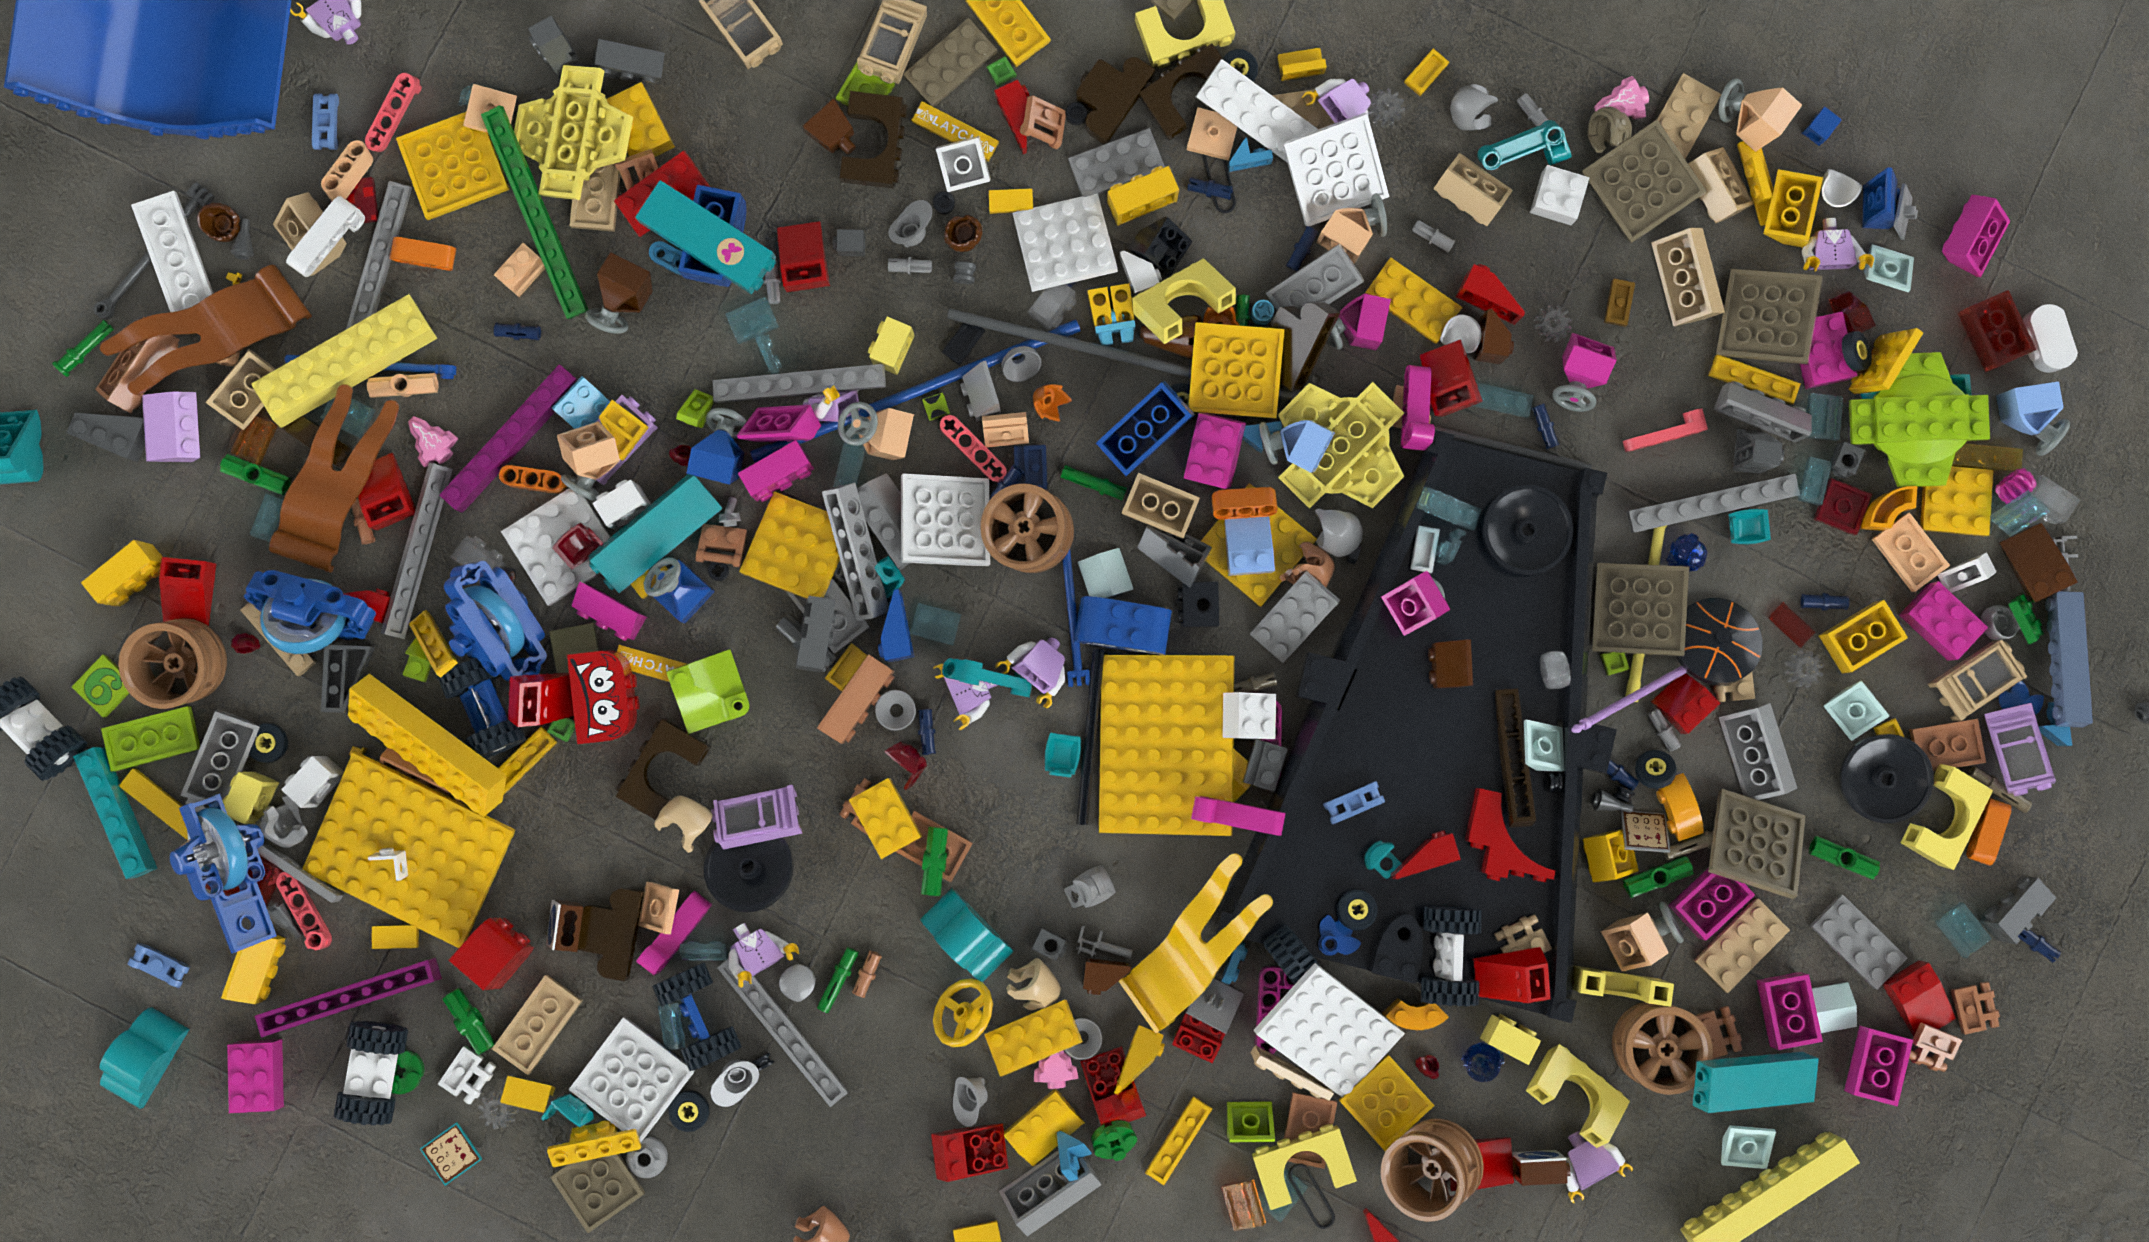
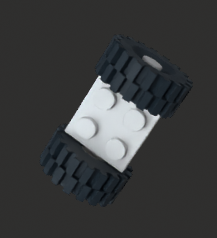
M24 677L12 678L10 682L6 681L0 686V731L4 730L27 754L26 760H24L25 765L41 781L49 780L51 777H56L58 773L64 772L67 767L72 766V763L75 761L73 756L84 752L88 743L72 726L66 725L64 727L38 701L40 694Z
M1442 906L1424 907L1423 930L1437 932L1434 938L1436 959L1433 962V969L1437 977L1422 978L1421 1002L1448 1006L1479 1005V981L1462 978L1463 934L1481 933L1482 910Z
M355 1021L350 1023L346 1047L351 1049L344 1091L337 1093L334 1118L353 1124L360 1123L361 1125L392 1123L396 1099L391 1096L398 1054L405 1052L408 1035L406 1027L376 1021Z

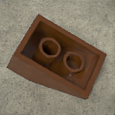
M2042 523L1999 542L2030 602L2035 603L2078 583L2069 564Z
M1471 639L1431 644L1432 648L1428 649L1429 661H1432L1433 670L1429 672L1430 684H1433V689L1473 686Z

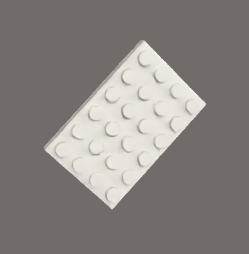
M1316 963L1311 966L1254 1029L1256 1035L1341 1097L1350 1093L1353 1087L1377 1065L1405 1034L1401 1028Z

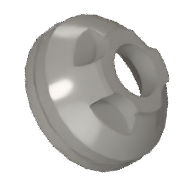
M1014 347L1002 360L1003 374L1008 380L1013 382L1028 380L1039 371L1041 358L1037 351L1031 347ZM1016 354H1023L1021 359L1012 360Z
M891 690L884 693L878 699L875 713L882 726L889 730L897 731L908 727L912 723L916 715V706L911 696L906 692ZM894 704H900L903 707V714L900 717H893L890 713V709Z
M1086 1018L1074 1019L1079 1031L1087 1032L1088 1040L1084 1044H1078L1066 1049L1065 1052L1075 1059H1089L1099 1051L1102 1045V1033L1093 1021Z
M651 1136L644 1138L641 1142V1149L627 1152L626 1155L628 1168L634 1175L640 1178H651L660 1174L668 1160L665 1145L659 1139ZM647 1153L650 1156L651 1163L648 1166H642L639 1163L638 1157L640 1154Z

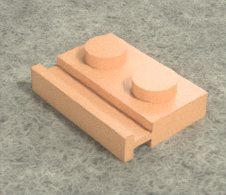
M522 243L497 270L494 276L520 297L545 270L542 259Z
M1026 412L982 416L986 448L1029 443Z

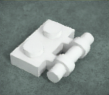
M465 1045L438 1085L456 1097L462 1090L468 1094L464 1101L471 1105L474 1099L478 1098L482 1093L481 1089L486 1081H490L492 1078V1072L495 1070L496 1065L488 1062L486 1067L482 1068L479 1064L484 1057L477 1055L474 1050ZM473 1073H475L479 1077L474 1085H471L468 1081Z

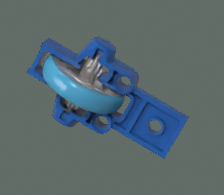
M220 794L180 807L179 810L187 828L188 841L170 853L171 866L178 875H187L192 891L197 899L202 901L211 899L231 954L276 937L275 929L257 884L265 875V869L257 850L264 844V836L260 827L256 824L236 825L227 814ZM204 805H209V808L202 809L198 812L195 811V808ZM248 869L252 871L253 878L249 877ZM206 884L211 887L210 894L205 889ZM239 885L240 891L230 896L224 894L223 890L233 889ZM244 917L248 918L251 922L249 930L242 926V919Z

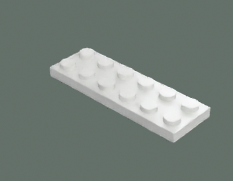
M1222 59L1196 95V98L1267 149L1272 150L1274 154L1287 162L1282 145L1283 142L1318 130Z
M171 191L132 204V209L170 312L190 308L213 294L177 192Z

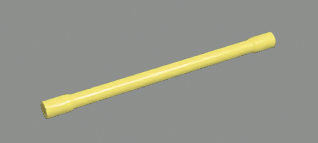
M1667 525L1654 528L1648 565L1660 564ZM1633 654L1625 696L1641 687L1640 680L1645 654Z

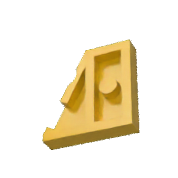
M611 400L599 416L602 425L614 436L619 459L624 461L649 427L614 400Z

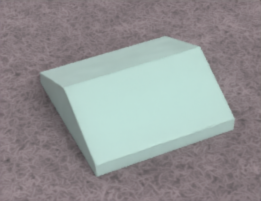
M1872 244L1868 254L1873 255L1874 263L1872 268L1865 264L1863 271L1866 279L1909 292L1911 290L1914 257Z
M1120 548L1078 561L1089 596L1110 598L1133 590Z
M1862 680L1845 688L1824 704L1825 709L1851 741L1890 716Z
M1524 720L1525 764L1536 771H1564L1563 728Z
M1848 982L1812 988L1821 1033L1857 1027V1005Z
M1730 1125L1723 1136L1722 1165L1767 1169L1776 1134L1775 1129Z

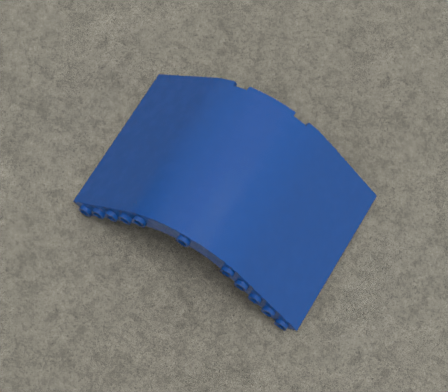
M16 0L4 88L12 90L13 94L17 96L35 98L34 101L38 103L56 105L55 108L59 110L75 111L76 115L80 117L97 118L96 121L101 124L109 125L115 123L147 130L150 134L156 136H163V133L209 139V136L223 138V135L237 136L238 133L250 135L251 132L265 133V130L275 129L292 0Z

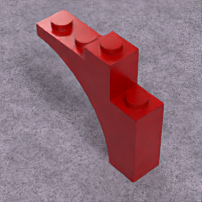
M1476 788L1465 841L1471 842L1470 847L1484 849V845L1486 846L1481 870L1482 873L1487 874L1486 878L1500 881L1501 877L1507 878L1508 872L1511 870V875L1524 877V874L1527 873L1533 875V880L1546 882L1547 878L1554 880L1555 870L1545 868L1530 860L1517 848L1509 836L1502 817V793Z

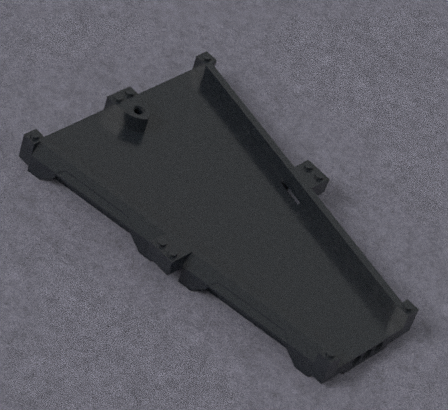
M1435 430L1432 444L1422 451L1421 457L1415 466L1403 503L1353 615L1339 637L1331 657L1310 652L1306 653L1296 697L1313 702L1307 708L1294 742L1295 745L1279 778L1275 792H1273L1266 809L1286 813L1282 835L1255 832L1242 865L1236 871L1220 903L1214 931L1218 934L1251 902L1264 894H1268L1273 900L1272 907L1258 919L1244 939L1264 944L1263 941L1285 924L1292 929L1313 957L1365 969L1374 974L1421 984L1423 977H1437L1433 969V962L1436 959L1434 938L1437 932L1423 930L1425 906L1461 907L1482 910L1481 933L1463 934L1462 978L1475 980L1473 959L1502 954L1500 947L1508 944L1506 939L1497 942L1494 934L1501 931V928L1506 925L1509 927L1519 922V919L1524 916L1529 917L1535 914L1539 922L1531 926L1532 930L1535 931L1542 928L1552 948L1544 953L1548 963L1551 999L1533 1003H1522L1485 997L1479 998L1572 1023L1577 1003L1576 1000L1572 999L1583 769L1597 773H1607L1617 729L1598 724L1592 725L1587 730L1582 729L1579 733H1573L1571 730L1575 724H1579L1580 720L1586 718L1597 497L1603 494L1608 473L1590 468L1578 471L1453 440V434ZM1520 485H1536L1552 491L1568 508L1573 523L1572 542L1564 558L1551 569L1533 575L1516 574L1499 566L1487 552L1482 537V522L1488 506L1499 494ZM1418 526L1440 529L1433 572L1429 574L1441 584L1445 593V601L1450 610L1404 636L1381 596L1423 573L1422 571L1410 569ZM1471 639L1473 686L1433 689V684H1430L1429 672L1433 670L1432 661H1429L1428 649L1432 648L1431 644ZM1518 688L1523 728L1524 720L1557 726V720H1563L1564 771H1536L1529 766L1536 821L1532 826L1509 828L1500 760L1495 690ZM1548 773H1553V775L1557 773L1562 774L1563 786L1561 793H1557L1556 790L1553 793L1548 792ZM1377 781L1379 785L1377 789L1380 796L1383 795L1384 803L1338 823L1331 824L1329 819L1331 817L1328 809L1325 810L1323 803ZM1476 788L1502 793V817L1509 836L1517 848L1530 860L1545 868L1555 870L1554 880L1548 878L1546 882L1533 880V875L1527 873L1524 874V877L1511 875V870L1508 872V877H1501L1500 881L1486 878L1487 874L1481 872L1486 846L1484 845V849L1470 847L1471 842L1465 841ZM1369 792L1364 794L1367 802L1372 800ZM1343 804L1336 806L1339 813L1345 811ZM1445 830V833H1453L1461 859L1403 878L1392 879L1390 876L1386 879L1375 868L1371 870L1366 868L1364 856L1374 843L1378 841L1391 842L1395 847L1390 852L1402 863L1426 839L1433 838L1432 833ZM1385 857L1380 861V867L1383 870L1387 871L1392 868L1393 863L1390 858ZM1363 890L1369 893L1377 904V916L1374 923L1368 928L1361 931L1353 930L1351 937L1361 942L1359 948L1348 955L1339 952L1331 956L1323 954L1318 947V941L1321 937L1319 925L1322 919L1330 915L1335 922L1339 920L1337 904L1346 892ZM1359 905L1356 907L1352 906L1354 915L1362 914V911H1360L1362 908ZM1402 927L1408 929V935L1404 939L1398 937V930ZM1524 930L1513 934V937L1516 940L1526 934ZM1327 940L1325 946L1327 948L1333 947V941Z

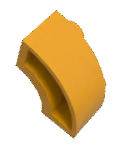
M1917 486L1902 487L1887 492L1875 499L1867 508L1860 529L1876 531L1891 529L1894 520L1901 512L1916 508Z
M1684 773L1678 774L1670 785L1659 788V791H1656L1658 801L1664 805L1668 817L1666 824L1671 834L1674 833L1678 841L1703 834L1704 828L1692 788Z
M1398 998L1382 1012L1394 1024L1410 1030L1430 1029L1449 1018L1437 1004L1424 1002L1409 1004L1404 1003Z

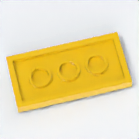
M965 0L1015 67H1018L1051 42L1050 37L1021 0Z
M1391 257L1365 292V294L1391 299L1389 312L1435 344L1440 340L1447 322L1452 317L1457 316L1462 309L1456 302Z
M1062 1000L984 1034L1000 1077L1083 1042L1067 1000Z

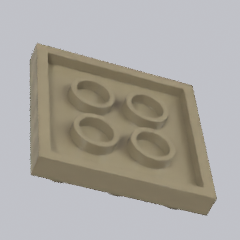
M620 1154L568 1164L550 1177L587 1233L645 1194V1191Z

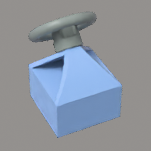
M2059 382L2018 387L1996 395L2001 422L2017 431L2035 435V437L2040 439L2036 447V454L2038 456L2046 455L2053 450L2069 430L2070 421L2068 419H2062L2053 426L2049 424L2064 408Z
M1312 420L1292 423L1281 429V431L1273 432L1272 435L1265 422L1259 424L1263 445L1271 464L1276 465L1278 463L1276 450L1284 448L1287 461L1311 473L1316 471L1335 432Z

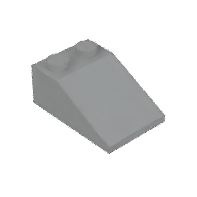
M982 361L962 376L964 383L960 384L963 395H968L970 404H967L970 417L975 416L976 422L982 420V416L1001 414L999 401L987 363Z

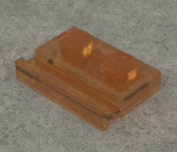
M255 416L245 430H240L230 453L260 466L278 426Z
M1254 1179L1246 1182L1225 1184L1221 1187L1234 1231L1250 1229L1256 1226L1262 1227L1266 1224Z

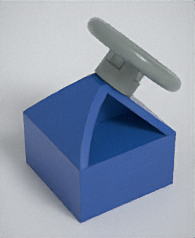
M715 408L706 415V422L714 433L691 448L686 474L730 485L740 477L738 473L741 472L745 454L734 440L738 439L737 434L739 433L734 432L735 426L743 427L747 421L742 415L733 410ZM719 414L733 417L734 419L724 418ZM713 419L718 421L717 425L713 422Z
M665 558L656 563L650 569L644 581L645 592L649 596L654 597L675 618L684 624L715 592L683 561L674 558ZM669 564L673 565V566H672L669 570H667V571H661V570H660L662 567H664V566H666V565H669ZM654 575H656V583L651 588V581Z

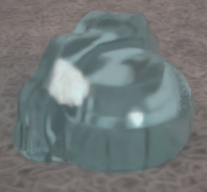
M475 82L463 88L458 102L459 106H468L472 86L476 84Z

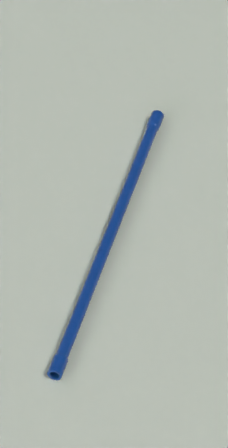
M1075 319L1048 332L1068 337L1081 332ZM1032 339L1026 340L869 405L874 408L875 412L891 408L962 379V376L982 361H986L988 368L999 364L1014 347L1026 346L1036 349L1048 343ZM860 408L858 411L862 417L870 416L864 409ZM851 415L846 418L844 426L851 424L853 420ZM827 421L822 423L814 438L838 429V422ZM797 440L799 444L807 442L804 440ZM777 441L752 450L750 453L756 463L793 441Z

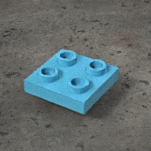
M581 376L556 402L552 409L576 429L596 422L611 401Z

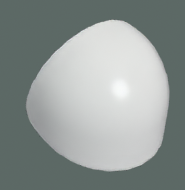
M1828 169L1822 180V196L1827 204L1833 207H1844L1851 204L1858 197L1862 190V185L1845 174Z
M1454 316L1445 325L1440 337L1441 342L1447 345L1461 339L1466 353H1472L1476 351L1481 340L1480 325L1470 316Z

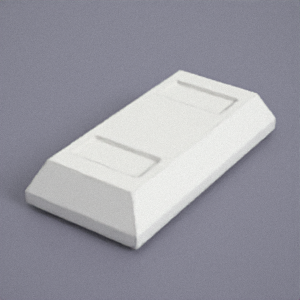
M1418 526L1410 566L1411 570L1433 572L1440 529Z

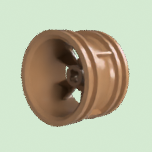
M1015 484L1000 490L987 503L981 518V536L987 551L999 563L1025 573H1040L1055 567L1065 558L1073 542L1074 525L1068 508L1056 496L1036 485ZM1024 498V511L1015 514L1009 506ZM1045 499L1052 506L1056 517L1040 521L1039 517L1035 514ZM1000 521L1009 524V534L999 538ZM1023 524H1028L1030 528L1028 532L1021 528ZM1040 533L1056 536L1054 543L1046 553L1036 541ZM1016 543L1025 544L1027 561H1015L1008 556Z
M186 618L153 623L137 629L125 641L119 655V673L127 691L142 704L158 709L177 707L209 696L221 684L227 668L225 647L215 631L200 621ZM165 631H167L172 647L167 651L154 644L156 639ZM186 641L191 645L193 651L185 646ZM150 662H163V667L166 671L155 678ZM196 662H197V664H198L197 673L194 672V669H195V667H196ZM175 678H184L188 689L185 694L171 692Z
M1646 1002L1638 1003L1622 1014L1613 1030L1612 1050L1620 1069L1635 1082L1660 1094H1680L1694 1088L1697 1061L1712 1060V1041L1704 1024L1692 1013L1674 1005L1669 1007ZM1675 1016L1683 1023L1687 1030V1033L1679 1038L1671 1033ZM1655 1017L1659 1033L1650 1037L1639 1029L1644 1023ZM1665 1045H1667L1668 1049L1662 1052L1661 1047H1665ZM1633 1047L1648 1049L1651 1058L1637 1067L1633 1056ZM1682 1050H1689L1687 1059L1684 1063L1682 1060H1680ZM1660 1065L1670 1066L1672 1075L1655 1079Z
M1428 1119L1415 1125L1387 1149L1381 1163L1382 1184L1391 1202L1405 1215L1426 1222L1438 1221L1452 1214L1477 1190L1483 1176L1482 1155L1473 1137L1458 1124L1444 1119ZM1409 1147L1422 1155L1421 1164L1408 1163ZM1424 1176L1433 1180L1431 1192L1424 1189L1417 1181ZM1450 1177L1457 1182V1190L1454 1196L1449 1195L1445 1183Z

